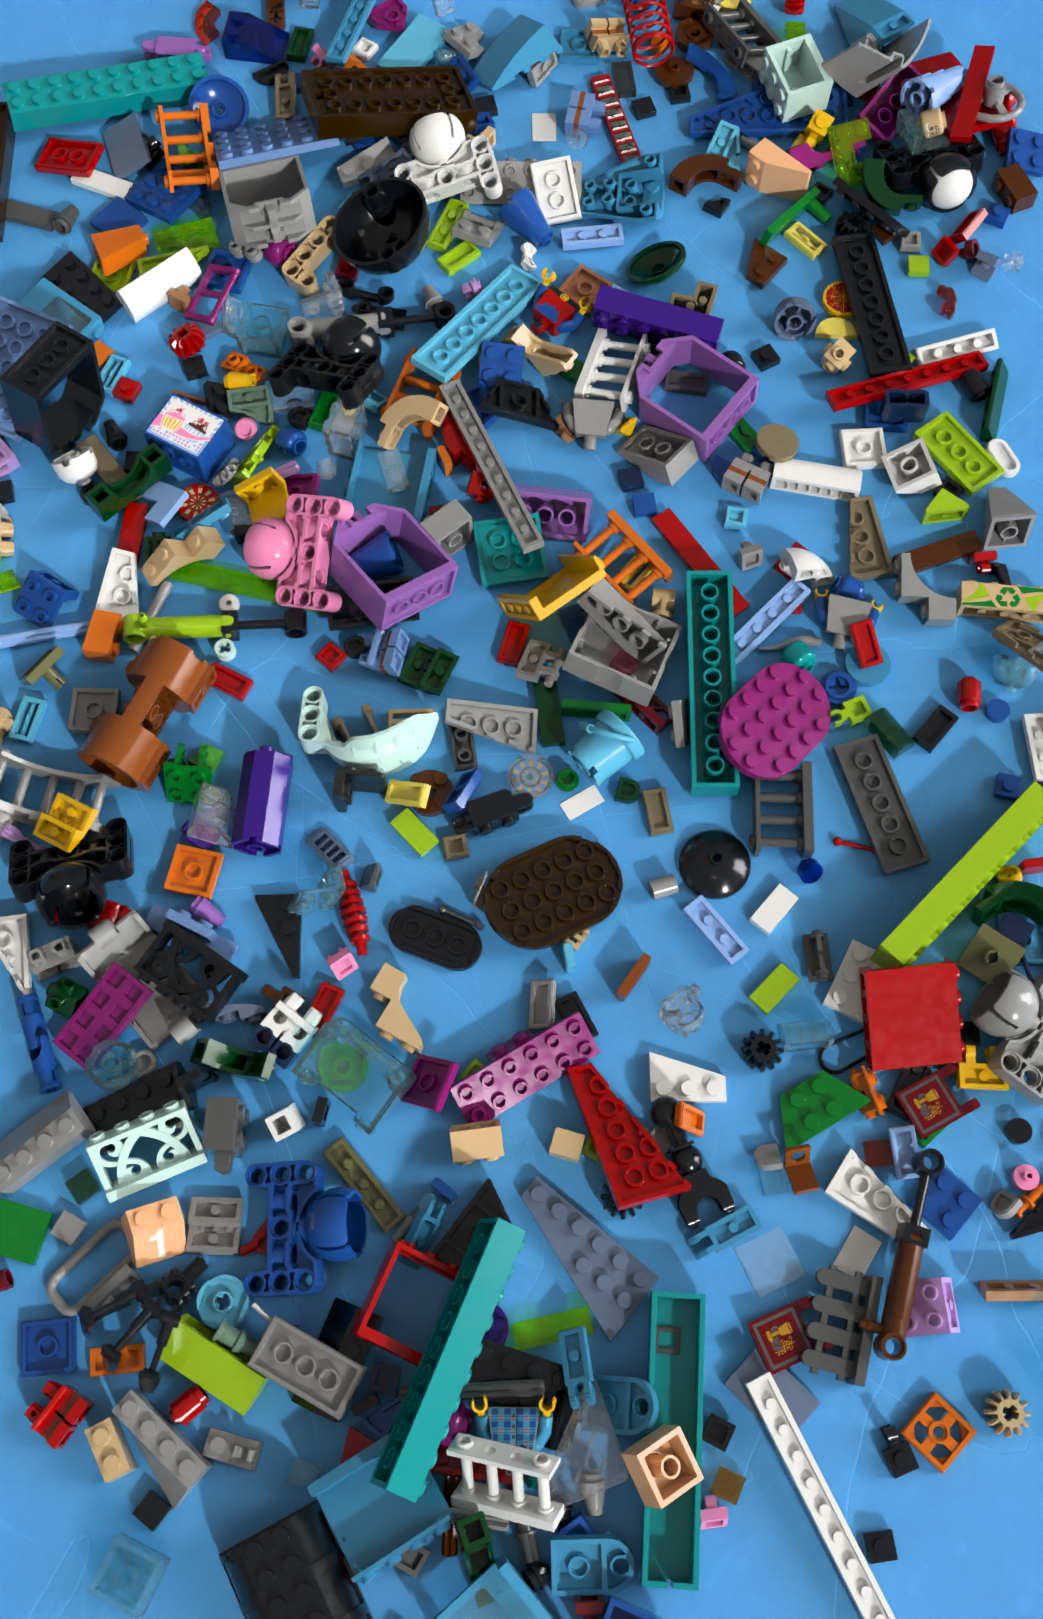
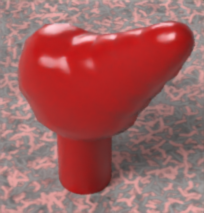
M267 1218L254 1234L252 1241L239 1247L243 1257L256 1250L260 1254H267Z

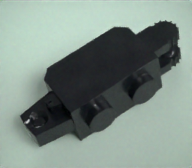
M502 789L470 800L466 806L467 811L451 819L456 835L474 832L476 836L478 834H490L494 829L501 826L504 828L516 824V821H519V815L526 813V811L529 812L533 808V796L527 792L513 796L511 791Z

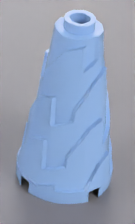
M957 65L946 70L941 69L934 73L929 72L906 81L900 92L901 106L905 105L907 109L904 113L912 120L918 121L920 120L919 115L921 112L933 108L940 109L941 105L952 99V96L964 86L968 70L964 66Z

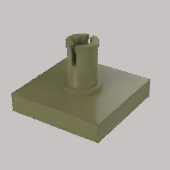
M59 646L51 647L18 680L24 686L33 685L43 676L58 691L67 680L52 666L65 651Z
M982 923L956 964L986 983L992 982L999 988H1002L1001 985L993 981V976L1003 969L1009 968L1014 970L1026 949Z

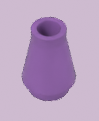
M198 896L188 910V913L192 914V918L197 920L203 919L217 928L226 919V916L206 897L201 898Z

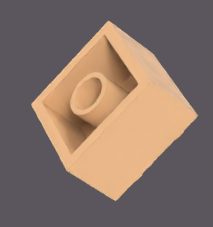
M663 1424L621 1453L646 1507L663 1509L704 1479L681 1427L677 1425Z

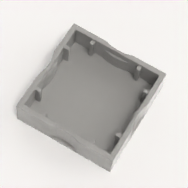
M628 602L660 634L668 645L663 651L640 667L587 614L583 627L579 630L568 652L562 670L647 707L683 626L655 613L639 609Z

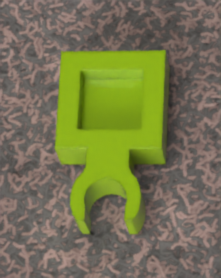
M863 695L843 702L841 704L842 710L836 709L830 713L831 718L837 716L840 719L834 723V727H840L847 720L852 726L873 716V712Z

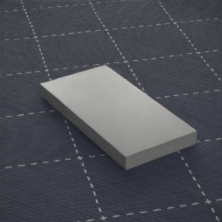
M276 1315L272 1318L247 1363V1366L338 1420H341L368 1369Z

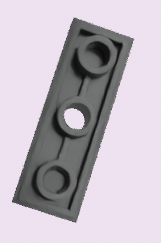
M448 725L455 772L478 769L473 733Z

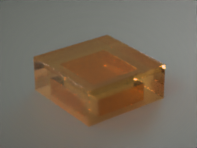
M719 1466L709 1493L736 1505L746 1478Z

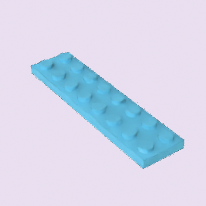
M510 264L411 356V364L442 383H447L482 349L483 340L491 341L534 299L538 286L543 281Z

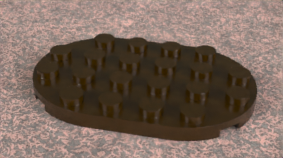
M569 835L552 839L506 860L494 870L484 891V912L490 926L500 938L513 946L528 950H539L554 946L602 923L615 910L623 888L622 873L614 856L596 841L594 843L581 838L582 836Z

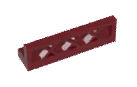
M611 692L623 704H632L631 712L656 735H659L673 722V719H669L668 706L655 694L651 698V706L645 707ZM657 712H664L668 718L664 720Z

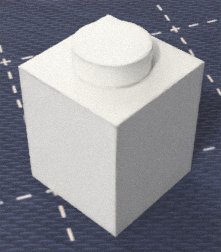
M295 1102L264 1119L276 1142L292 1135L306 1125Z

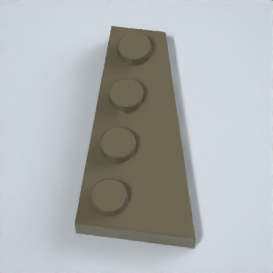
M872 495L850 498L849 574L859 581L893 575V565Z

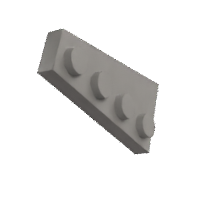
M451 698L446 699L445 724L533 756L536 754L538 709Z

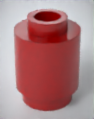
M973 676L963 677L962 680L957 682V704L960 706L961 711L975 712L979 710V705H981V681Z
M199 1385L189 1386L169 1404L171 1410L168 1414L177 1425L182 1423L186 1426L207 1408L206 1404L210 1401V1398Z

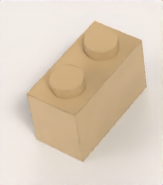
M500 1119L449 1125L453 1163L471 1164L476 1159L495 1161L499 1159V1156H504Z
M108 1417L84 1430L105 1483L114 1482L138 1468L118 1417Z

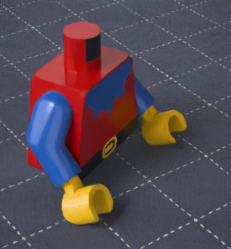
M544 268L541 272L544 280L543 283L539 284L532 304L534 323L530 326L531 330L536 335H540L545 330L552 336L574 331L585 318V313L593 311L594 304L589 302L585 307L589 299L582 297L578 305L553 284L549 287V283L556 279V274L552 271L551 276L546 278L549 269Z

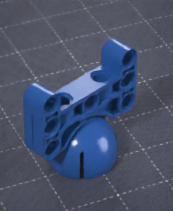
M309 1160L251 1165L245 1174L247 1184L257 1189L268 1190L267 1270L253 1271L246 1275L243 1282L245 1292L250 1296L258 1297L319 1293L325 1284L324 1260L322 1258L342 1263L355 1260L363 1253L362 1248L366 1245L367 1214L365 1205L360 1203L362 1201L360 1192L351 1187H335L324 1191V1168L320 1164ZM310 1167H312L313 1174L309 1179H307L306 1172ZM287 1169L288 1177L283 1181L282 1174ZM263 1171L264 1179L259 1183L258 1176ZM287 1222L288 1230L283 1235L281 1229L283 1224ZM311 1275L312 1284L309 1288H307L305 1283L307 1276ZM286 1276L287 1286L282 1289L281 1280ZM261 1278L263 1284L261 1289L258 1291L256 1284L258 1279Z

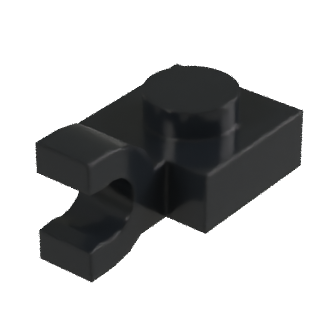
M887 1424L881 1427L880 1431L888 1446L881 1450L892 1478L896 1479L920 1468L908 1440L899 1441L895 1426Z

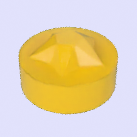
M1014 865L1002 867L996 875L998 882L1023 880L1021 869Z

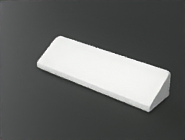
M995 328L919 347L911 350V353L916 357L915 362L917 366L977 350L981 353L999 349Z

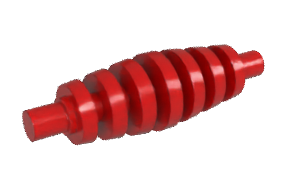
M342 870L339 872L341 882L337 885V890L340 892L338 900L341 901L339 909L342 910L340 917L343 920L344 928H348L346 929V934L348 937H351L349 939L350 944L357 948L358 956L361 957L368 954L366 944L370 941L369 934H366L369 931L368 925H366L368 919L365 915L367 910L363 906L364 901L360 897L359 889H356L358 887L356 881L350 879L348 870Z

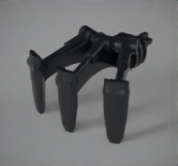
M197 1256L182 1273L176 1267H173L170 1273L162 1276L161 1280H156L147 1286L144 1279H139L131 1284V1290L115 1297L114 1301L93 1312L91 1307L82 1306L78 1315L83 1336L88 1338L98 1320L135 1303L142 1304L141 1308L143 1311L130 1324V1329L115 1346L111 1343L108 1345L104 1344L101 1348L100 1354L102 1355L103 1366L109 1372L114 1373L121 1361L120 1357L122 1354L120 1352L152 1318L154 1320L159 1319V1323L163 1325L156 1342L157 1348L149 1369L144 1367L143 1371L140 1370L138 1375L141 1391L153 1393L161 1380L160 1372H157L156 1368L163 1348L167 1346L173 1327L178 1328L182 1317L178 1313H182L185 1310V1305L197 1293V1288L193 1283L209 1267L203 1258ZM172 1286H177L182 1292L178 1295H173L168 1289ZM167 1305L172 1306L171 1311L163 1308Z

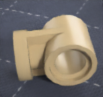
M653 587L651 610L655 611L651 613L672 621L673 614L671 612L674 611L676 590Z

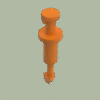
M1039 1183L1029 1194H1022L1019 1197L1023 1205L1014 1215L1017 1219L1023 1217L1022 1213L1027 1208L1033 1210L1036 1207L1035 1202L1043 1195V1184Z

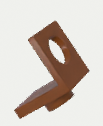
M810 1144L784 1149V1168L794 1195L819 1190V1185L810 1163ZM797 1152H803V1153H804V1155H803L802 1157H800V1158H797V1159H792V1158H791V1156H792L794 1153H797Z

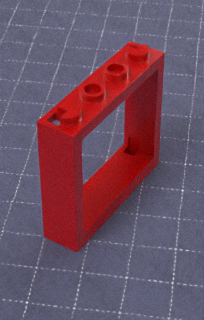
M402 1239L401 1242H391L350 1333L418 1367L423 1355L422 1353L366 1325L398 1254L454 1282L459 1266L447 1262V1265L438 1261L439 1257L429 1251L421 1253L415 1250L416 1245Z

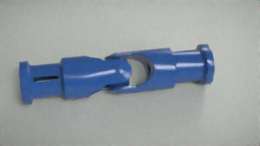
M31 993L18 997L16 1003L20 1006L23 1017L21 1024L34 1074L38 1075L41 1088L39 1091L41 1095L59 1091L62 1089V1085L58 1082L55 1070L57 1069V1064L48 1036L44 1015L40 1013L37 1000H39L38 995Z

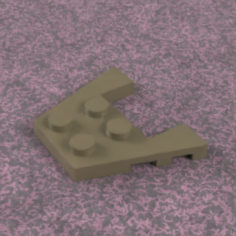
M1010 619L995 628L992 634L993 638L1043 672V653L1040 652L1043 650V635L1039 633L1040 629L1015 619Z

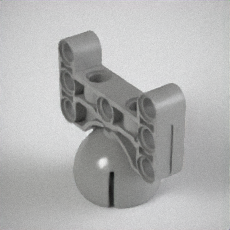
M1003 969L993 976V981L1005 989L999 988L992 982H987L972 1003L970 1019L982 1032L993 1037L1003 1038V1041L999 1042L994 1053L989 1058L988 1066L990 1071L1033 1104L1043 1106V973L1039 974L1035 982L1032 983L1025 975L1016 970ZM1003 1059L1006 1060V1063H1007V1067H1006V1068H1005V1066H1004V1064H1003ZM1024 1074L1026 1075L1027 1082L1023 1079Z

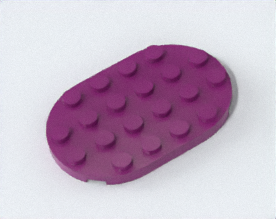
M774 663L764 667L743 685L723 705L719 712L717 724H719L720 735L718 736V741L724 755L738 771L754 779L762 778L768 781L786 775L826 736L831 723V708L827 693L809 671L790 663Z

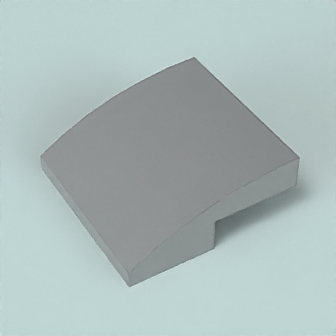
M192 1196L188 1216L189 1230L185 1248L186 1253L239 1256L244 1199Z

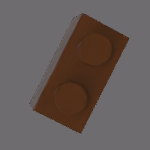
M1019 163L996 171L991 184L992 188L1002 200L1003 205L1011 208V215L1033 207L1038 191Z

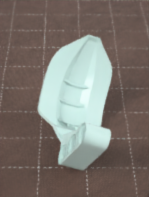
M310 686L303 693L298 737L303 750L307 754H329L342 767H354L361 771L376 769L384 773L385 776H388L411 766L422 757L430 745L439 716L437 712L416 714L386 730L371 735L353 736L345 743H342L341 741H336L327 718L328 704L322 688Z

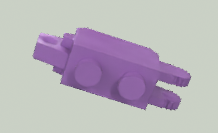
M158 36L157 40H145L141 44L143 51H146L144 53L146 60L201 52L204 62L212 61V48L198 45L196 38Z

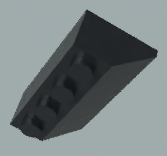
M335 1297L318 1340L364 1366L373 1344L350 1333L361 1308ZM372 1313L366 1326L379 1331L384 1318ZM293 1395L292 1402L333 1422H341V1420L329 1415L298 1395Z

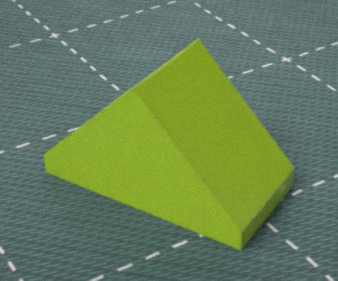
M942 488L925 509L921 518V525L964 520L970 506L965 501Z

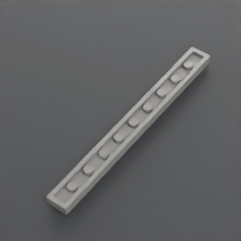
M456 379L440 385L439 391L449 407V411L523 554L544 547V540L460 380Z

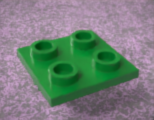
M179 743L174 762L164 761L163 763L167 801L214 806L211 766H206L209 754L207 752L208 746L201 747L197 766L183 765L185 744Z

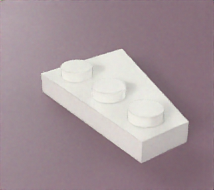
M112 547L96 603V610L120 613L122 618L128 614H139L135 553Z
M649 1052L650 1103H653L661 1096H670L678 1102L683 1101L685 1103L727 1102L726 1076Z

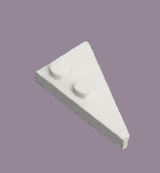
M27 913L0 917V958L23 995L32 993V973L26 952L31 950L30 923Z

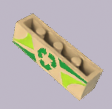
M974 580L961 581L956 591V615L1043 623V587H1024L1019 584L1002 585L997 582L981 583Z

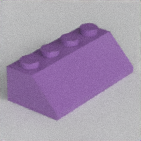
M514 484L529 513L539 512L542 537L581 542L587 541L592 492Z

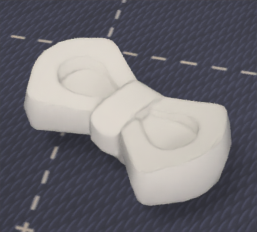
M526 242L520 247L522 251L520 264L523 269L531 272L537 268L533 261V255L537 250L532 243Z

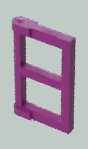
M210 263L183 317L186 320L214 326L216 318L241 271L235 267ZM213 273L230 276L222 292L206 289ZM202 296L218 299L210 316L193 313Z

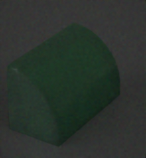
M885 707L869 715L864 724L872 735L878 734L883 748L894 760L916 744L913 738Z

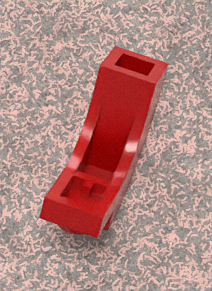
M448 411L443 422V442L452 460V464L456 467L462 463L467 470L481 472L467 444L464 442L463 436L450 411Z

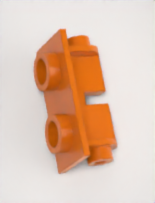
M865 1065L861 1066L863 1072H860L859 1068L849 1071L851 1075L849 1080L852 1087L860 1093L865 1092V1095L871 1100V1103L861 1108L862 1115L866 1116L867 1120L876 1118V1112L879 1115H886L884 1109L887 1108V1104L883 1094H878L875 1084H878L875 1072L869 1070V1067Z

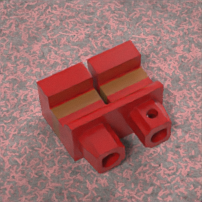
M50 1380L41 1393L51 1401L45 1408L38 1402H33L25 1412V1416L33 1423L30 1427L32 1430L43 1436L53 1449H61L77 1429L76 1425H80L95 1403L72 1386L62 1385L54 1380Z

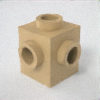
M841 336L834 345L830 342L822 350L824 354L820 359L822 367L834 375L839 370L844 372L852 363L849 359L855 354L856 350Z

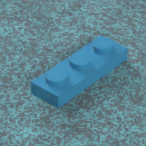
M226 497L222 498L172 531L171 539L184 541L196 525L211 527L212 523L218 519L219 521L224 520L232 511L230 502Z

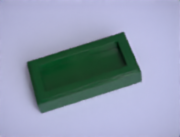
M295 26L286 53L287 61L306 63L315 35L314 29Z

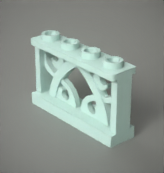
M184 1099L180 1101L172 1100L163 1105V1108L154 1112L153 1110L145 1111L137 1119L130 1122L128 1120L121 1121L113 1129L106 1132L97 1131L89 1136L85 1145L86 1152L89 1154L106 1191L109 1203L208 1162L207 1149L202 1144ZM178 1117L183 1121L184 1125L182 1130L174 1136L172 1133L175 1131L176 1123L169 1127L165 1122L171 1118ZM187 1132H189L194 1143V1148L189 1149L180 1140ZM140 1136L151 1137L165 1142L157 1153V1163L150 1165L147 1161L138 1157L128 1158L133 1145ZM113 1144L115 1150L107 1151V1153L112 1157L119 1156L118 1160L109 1161L102 1158L100 1149ZM171 1146L173 1148L168 1153L171 1152L174 1156L166 1159L163 1153ZM128 1164H138L141 1166V1170L132 1172L131 1169L134 1165L126 1166ZM105 1167H117V1180L111 1181Z

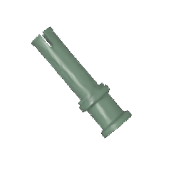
M225 1318L221 1320L211 1338L214 1342L218 1340L230 1347L231 1352L238 1353L240 1351L250 1358L259 1344L248 1337L246 1330H238L228 1324Z

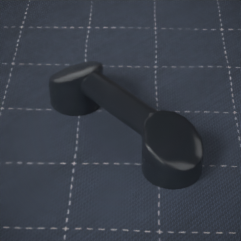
M346 277L338 281V290L347 299L354 297L369 299L370 301L378 302L380 306L390 304L395 297L394 289L389 286L379 288L377 294L355 289L354 281L351 278Z

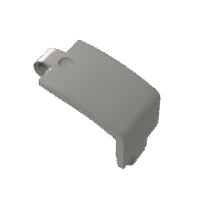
M132 910L116 924H113L110 919L106 920L104 918L90 929L87 934L93 942L76 954L75 959L97 983L114 962L119 963L139 979L137 977L139 972L133 968V965L138 963L157 936L135 910ZM164 947L162 951L168 952V949ZM166 957L155 959L151 965L153 973L161 972L162 967L156 964L159 962L167 963ZM177 962L180 985L196 984ZM168 978L161 980L170 987ZM139 979L154 993L130 1024L151 1050H155L171 1036L174 1037L180 1046H183L201 1031L191 1016L193 1012L187 1007L185 1011L173 1003L175 999L169 994L165 997L154 989L157 986L151 981L148 985ZM181 995L191 1002L192 995ZM201 997L198 1001L202 1008H206L211 1003L210 1000L207 1002L205 997Z

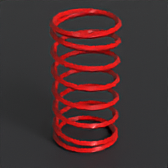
M622 0L635 62L643 67H656L667 62L674 53L675 43L666 9V1L660 0L659 3L656 2L657 0H649L632 4L629 2L631 0ZM652 4L658 6L655 11H644L635 16L630 15L633 10L646 9ZM654 14L660 16L657 21H647L638 26L632 25L635 20H644ZM656 24L662 26L659 31L646 32L640 36L634 35L637 30L649 29ZM663 37L655 45L648 47L639 46L647 39ZM665 39L668 40L667 46L657 55L643 57L636 52L637 49L649 50L663 43ZM671 46L669 55L659 63L645 64L639 61V59L651 60L664 54Z

